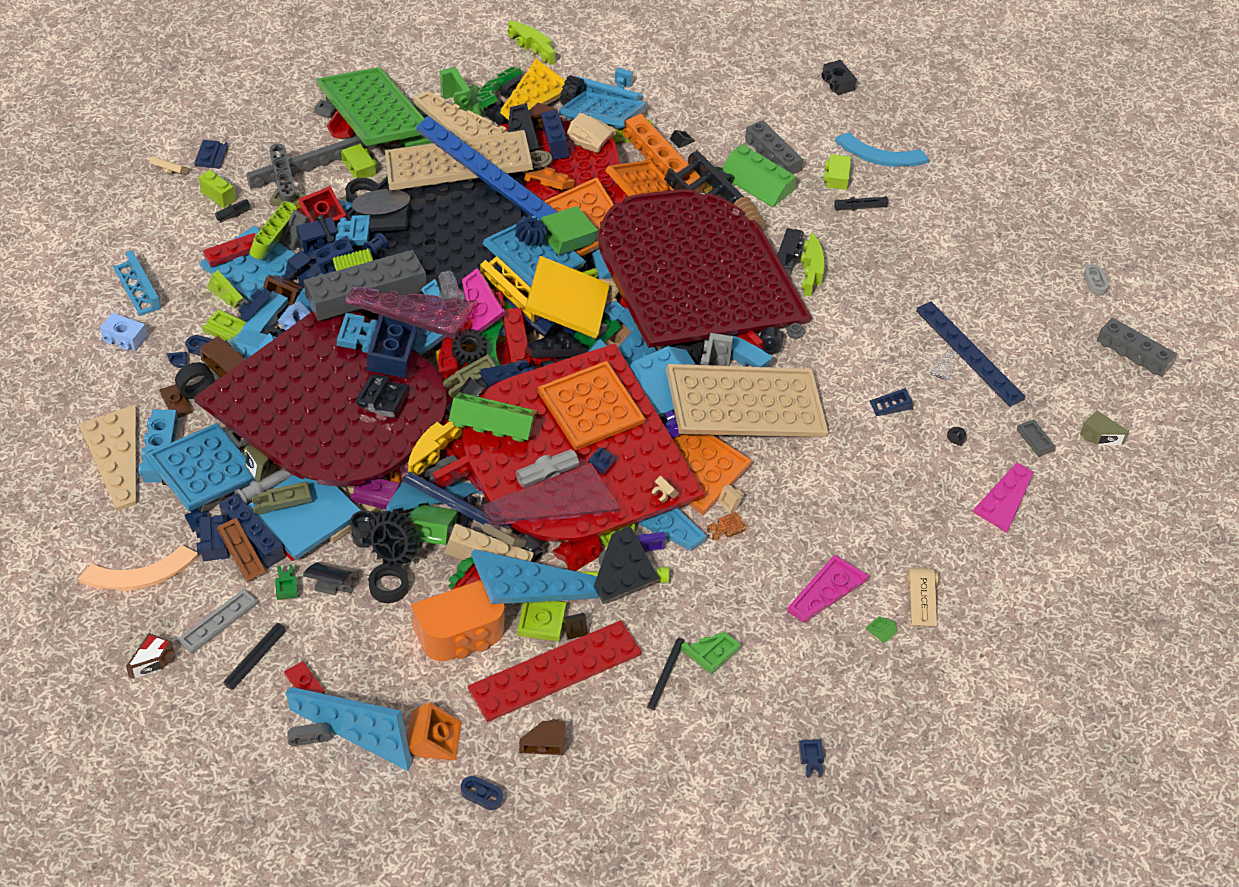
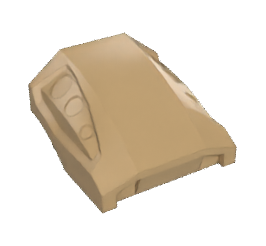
M579 113L571 122L567 135L568 139L573 140L575 145L599 152L600 148L616 134V129L585 113Z

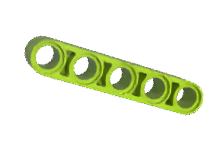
M287 201L281 203L256 234L249 252L253 258L261 260L269 254L282 237L293 210H297L295 204Z

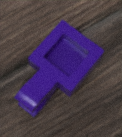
M672 409L665 412L668 422L664 426L671 438L680 435L674 411Z

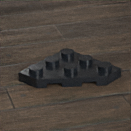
M560 331L558 334H550L526 345V353L532 358L574 357L587 353L588 350L568 332Z
M631 526L612 533L593 586L602 604L654 584L659 580Z

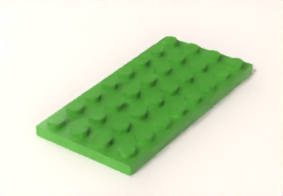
M380 67L317 78L319 88L366 146H374L383 142L389 143L398 139H408L413 136H423L417 132L416 127L424 120V117Z

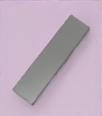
M245 589L241 590L177 639L178 643L192 655L255 607L258 601Z

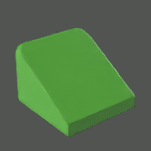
M880 616L865 628L884 644L898 632L895 621Z

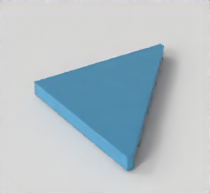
M424 474L418 475V476H420L421 478H423V479H425V480H427V481H429V480H430V477H431V476H429V477H427V478H424V477H423ZM403 480L388 503L386 511L391 510L392 512L393 509L398 508L408 510L416 508L422 503L428 502L429 505L441 502L405 483ZM454 481L451 485L442 487V489L458 498H465L470 493H483L478 491L473 484L461 481Z

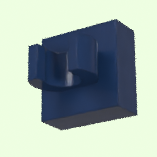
M599 447L588 459L587 464L604 475L615 463L616 457L602 447Z
M199 507L190 511V513L184 514L192 532L196 531V526H200V517L208 516L206 511L200 512Z

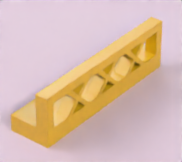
M496 256L491 262L488 263L485 260L480 264V271L483 276L499 291H502V294L517 308H521L522 312L533 323L540 318L538 315L525 311L528 298L518 291L526 290L529 293L531 287L501 259ZM498 264L502 268V273H499L493 266ZM505 278H513L516 281V286H513Z

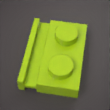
M218 309L207 320V323L202 325V331L228 341L242 330L246 322Z

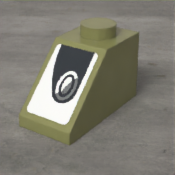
M1096 411L1084 422L1080 435L1085 440L1091 441L1096 445H1123L1129 434L1127 429L1099 411Z
M251 444L246 445L243 456L246 457L244 465L255 481L260 482L275 462Z

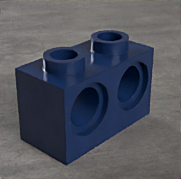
M347 236L313 251L323 274L336 271L333 262L334 257L337 258V256L355 253Z

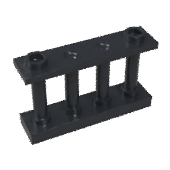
M698 150L692 153L688 166L677 173L670 168L664 178L666 183L674 190H695L707 182L713 188L708 193L715 196L719 194L723 199L732 204L744 197ZM695 170L701 177L688 185L682 178Z

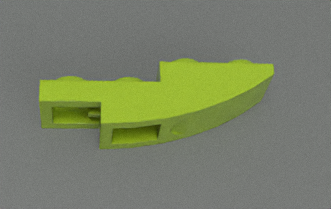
M511 20L508 21V36L514 38L518 46H522L525 50L532 49L534 53L541 57L543 62L546 61L549 65L555 64L556 51L552 49L551 39L528 25Z
M813 233L810 234L809 240H805L804 250L806 252H802L801 263H804L803 269H806L805 276H807V278H803L801 289H805L804 295L810 297L814 284H822L824 272L823 250L819 240Z

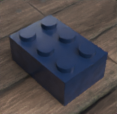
M380 313L367 353L366 370L405 378L417 339L419 320Z

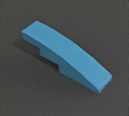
M272 291L270 297L246 322L242 330L247 329L260 333L263 332L264 328L270 329L278 321L277 315L288 304V298Z
M733 336L731 359L736 360L744 367L748 364L752 367H766L772 363V356L755 345Z

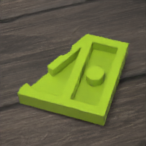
M217 270L212 274L206 289L233 308L240 305L243 297L222 273Z

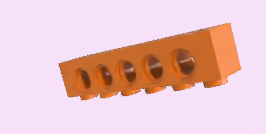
M642 114L626 120V125L622 131L624 136L641 152L646 160H651L665 176L670 168L677 173L689 165ZM693 170L682 179L690 185L700 176ZM705 183L696 188L695 193L701 194Z

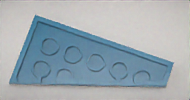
M678 508L637 522V524L654 533L664 531L666 539L690 551L704 543L707 538Z
M473 549L471 553L491 604L599 598L593 587L597 576Z
M293 687L286 691L291 711L316 724L324 723L329 725L331 732L406 771L411 767L412 760L400 710Z

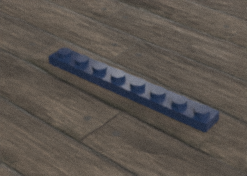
M932 301L917 307L916 312L1009 407L1025 400V395Z

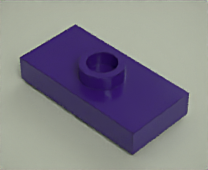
M664 531L636 536L644 552L665 548L666 535Z

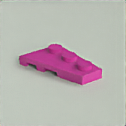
M475 269L462 279L465 298L468 301V314L472 322L471 329H475V333L478 331L482 332L503 317L506 312L479 269Z

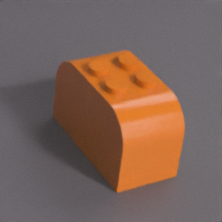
M481 580L411 604L414 632L425 654L433 660L449 661L455 658L463 659L469 653L485 651L489 646L499 642L504 635V603L491 604Z

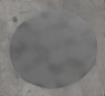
M375 190L357 197L352 202V208L363 214H384L403 208L409 203L410 197L403 191Z

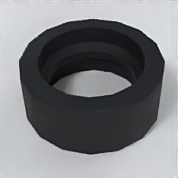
M369 178L351 180L345 187L346 201L352 203L358 197L353 195L354 192L359 190L372 191L378 184Z
M201 362L184 366L175 377V383L180 394L188 399H194L196 395L215 382L210 368ZM204 376L198 383L186 385L191 379Z
M389 563L381 564L372 570L368 578L370 594L381 603H396L408 593V574L403 567L396 564L391 566ZM384 576H396L401 580V585L390 591L379 589L376 583Z

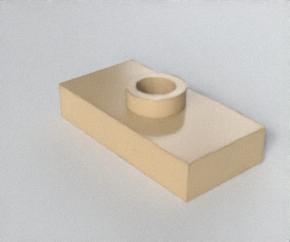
M152 156L149 162L163 167L164 172L171 174L174 171L188 174L190 170L188 167Z

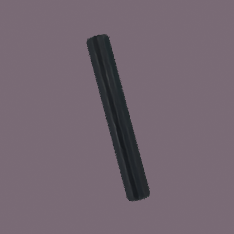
M276 623L224 680V685L231 690L234 689L286 632L285 627L280 623Z

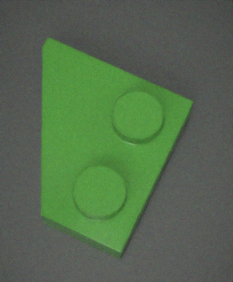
M726 632L715 634L713 637L701 638L699 642L690 645L687 642L683 643L681 650L712 675L740 650L741 644Z

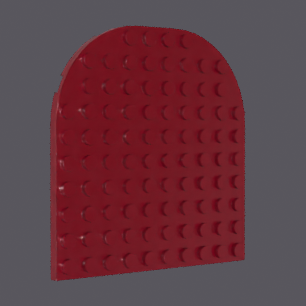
M669 190L626 197L622 202L614 204L605 214L598 232L599 250L648 348L709 339L710 333L729 336L749 331H761L768 327H786L793 323L805 324L810 323L812 320L808 309L762 229L754 220L747 218L743 214L744 211L731 202L710 193L706 195L695 193V190Z
M357 310L347 312L350 314L364 316ZM312 311L196 395L194 401L290 474L301 479L315 480L317 484L353 486L364 484L366 480L375 477L379 479L391 473L408 460L421 436L436 422L442 423L446 410V393L437 371L414 350L405 378L367 371V353L362 351L363 346L361 344H357L356 349L337 346V338L346 313L317 321ZM365 317V322L370 323L371 320ZM361 331V335L366 336L367 333ZM371 374L388 376L392 383L409 385L410 391L395 418L376 414L356 405L355 401Z

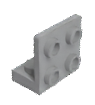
M710 333L709 340H705L704 351L706 353L702 354L701 365H710L712 363L717 366H729L733 336Z

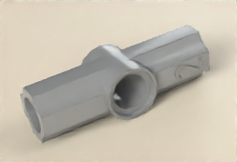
M572 449L553 457L544 455L537 459L535 464L516 471L518 483L521 487L525 488L543 480L544 482H551L558 478L560 473L578 467L579 461L575 451Z

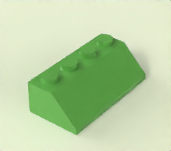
M743 144L730 153L722 167L724 172L734 176L733 184L772 208L795 190L796 176Z
M459 392L453 398L449 421L453 422V425L465 428V425L473 427L474 431L485 432V430L492 431L495 436L504 437L509 435L513 436V440L524 442V439L528 440L531 435L537 410Z

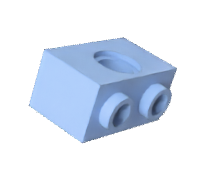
M111 313L100 326L102 339L106 343L120 345L125 350L131 349L136 351L148 336L145 324L115 313Z

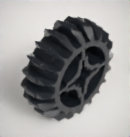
M390 510L377 515L370 522L371 526L367 529L370 533L366 537L371 540L368 546L373 547L371 553L377 554L376 560L382 559L383 564L389 563L390 566L393 564L402 566L405 563L411 562L418 555L417 552L421 548L418 544L422 541V539L418 538V535L421 531H416L415 527L417 524L411 523L412 517L406 518V513L399 514L398 510L392 512Z

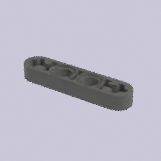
M276 143L270 147V158L280 199L284 202H290L295 199V186L287 152L284 145ZM276 151H279L280 157H277ZM282 163L286 166L284 168H278L276 165ZM281 177H287L289 180L282 182L279 179ZM285 188H288L289 194H286Z

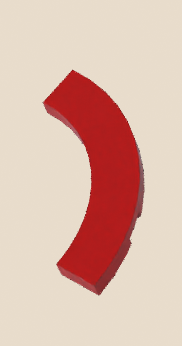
M502 291L494 293L503 309L506 310ZM469 307L450 325L452 333L442 340L443 344L438 357L440 376L459 371V362H456V357L453 358L452 341L456 333L459 335V331L462 330L463 333H465V329H469V332L472 331V322L468 314Z

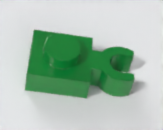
M472 557L462 560L458 564V571L448 579L451 582L448 585L450 589L475 566Z
M289 565L287 572H283L281 566H278L279 578H275L277 600L298 598L297 577L293 576V565Z

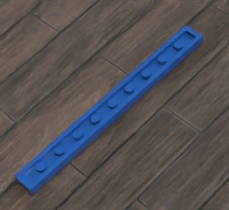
M427 116L416 127L417 132L531 217L535 216L541 220L542 217L557 212L430 116Z

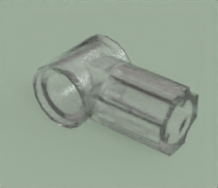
M449 270L441 272L438 276L441 286L440 299L456 307L461 306L465 300V292L459 289L454 273Z

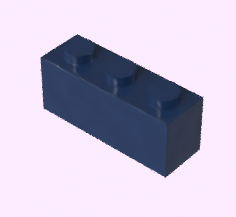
M558 110L541 113L543 132L552 160L569 157L567 139Z

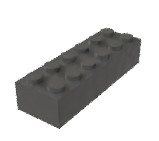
M413 250L303 280L306 299L317 321L418 293L427 285L426 272Z

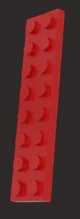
M620 620L470 684L467 688L486 722H489L641 655L642 651Z

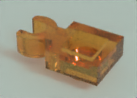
M734 512L718 518L717 524H709L707 532L715 531L712 534V540H718L723 534L729 538L745 531L746 526L738 514Z

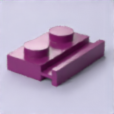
M378 478L366 480L364 484L355 485L353 494L350 496L351 501L386 510L388 503L399 488V483Z

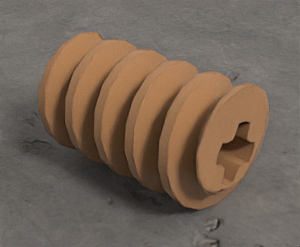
M749 197L740 198L734 203V205L744 211L743 214L747 218L754 220L762 231L766 228L765 221Z

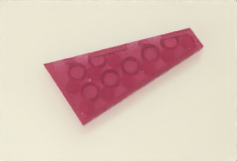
M353 286L345 301L346 304L453 339L456 338L476 306V300L469 299V302H461L459 298L443 300L439 296L417 293L399 295L397 294L398 291L391 290L390 293H381L378 289Z
M592 463L483 504L481 510L490 525L516 523L519 520H529L532 522L540 518L553 520L581 517L583 514H594V516L602 515L604 512L616 514L620 513L621 508Z

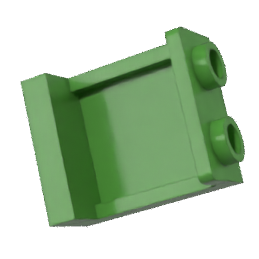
M456 67L439 71L441 97L444 99L453 97L454 104L459 105L461 110L472 112L471 90Z
M419 504L409 517H412V524H417L415 527L416 531H421L418 538L422 539V542L446 545L450 528L457 524L458 511Z

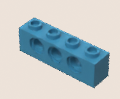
M152 409L151 417L147 419L148 433L144 435L146 446L142 448L141 456L143 462L139 464V475H142L143 482L165 483L146 459V453L176 440L179 422L176 410Z

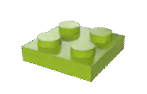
M543 601L523 603L517 636L560 642L566 602Z

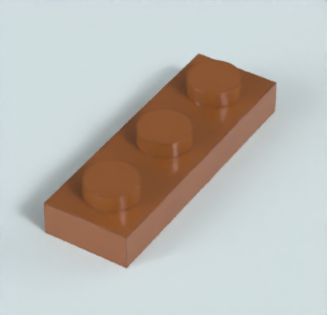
M237 518L217 526V531L245 582L247 583L264 575L266 571Z

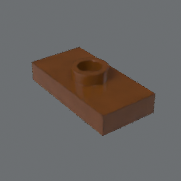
M176 384L159 390L167 409L176 410L178 418L192 413L185 397L180 394Z

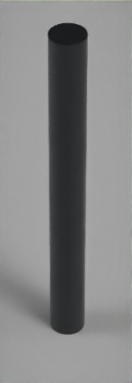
M677 638L647 705L648 709L654 711L681 651V645L684 643V640L681 638Z

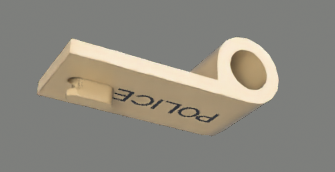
M908 568L906 579L907 588L910 589L911 625L937 626L935 585L938 584V573H935L933 568Z

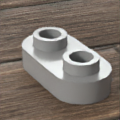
M1095 264L1086 266L1084 278L1089 290L1096 295L1105 294L1109 284L1103 269Z

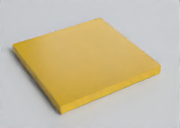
M540 256L525 311L596 338L599 333L610 284Z

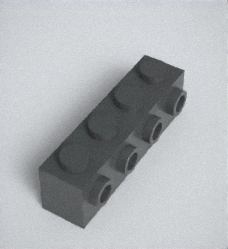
M764 120L746 127L745 140L755 148L757 153L792 174L802 171L803 158Z
M1113 317L1101 328L1097 339L1104 347L1111 348L1120 356L1127 357L1136 365H1141L1152 374H1157L1160 377H1163L1173 366L1177 356L1176 352Z

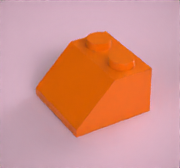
M430 702L412 710L407 734L409 751L420 758L456 760L462 721Z

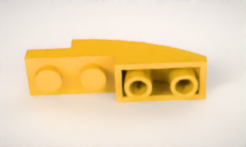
M450 421L444 426L438 422L432 425L414 446L408 463V472L420 475L428 466L435 464L440 458V449H444L448 443L458 439L462 434V427L454 426L453 422Z

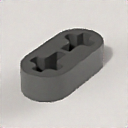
M324 723L292 727L287 731L288 744L299 746L327 742L331 738L330 727Z

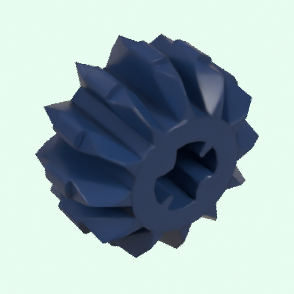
M530 215L522 217L515 227V236L519 238V242H524L525 245L530 244L532 247L534 245L539 246L547 235V226L543 224V221L537 220V217L532 218Z

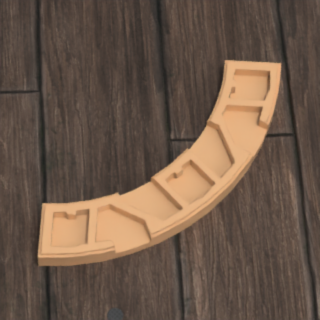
M180 545L163 560L138 569L112 570L91 563L78 580L85 585L98 589H115L117 591L143 589L165 582L175 574L181 573L199 555L197 552Z

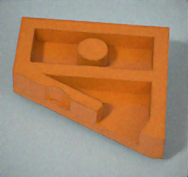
M544 168V170L525 174V180L529 182L539 179L541 180V185L561 190L574 187L575 180L568 178L566 174L555 172L552 168Z

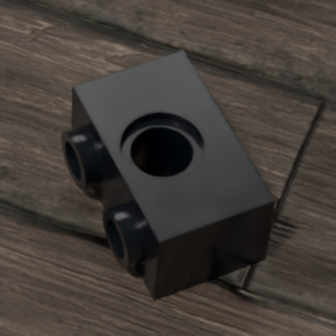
M842 60L823 65L821 77L823 81L829 84L831 91H834L837 95L855 91L857 78Z

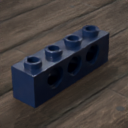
M237 493L219 503L221 515L225 516V521L228 522L237 518L259 560L267 569L285 558L282 543Z

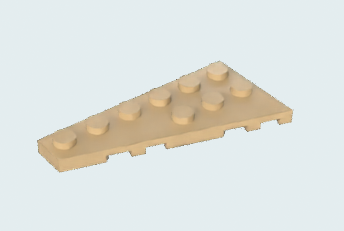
M429 91L414 97V103L421 110L459 139L508 133L505 127H497L491 124L490 120L469 110L467 112L461 110L459 105H451L445 102L444 98Z
M135 404L78 424L116 511L137 505Z

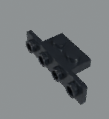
M787 228L777 254L788 276H790L794 262L798 261L799 249H802L804 232L802 230Z

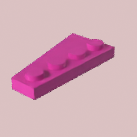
M1016 462L974 508L973 512L1007 533L1034 472Z
M833 555L788 606L787 612L805 623L868 581L869 575L838 556Z

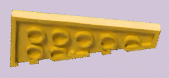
M536 58L518 83L516 89L512 92L510 98L503 105L500 113L509 120L510 107L527 103L528 109H531L536 103L547 105L555 101L562 95L561 90H563L562 86L565 79Z

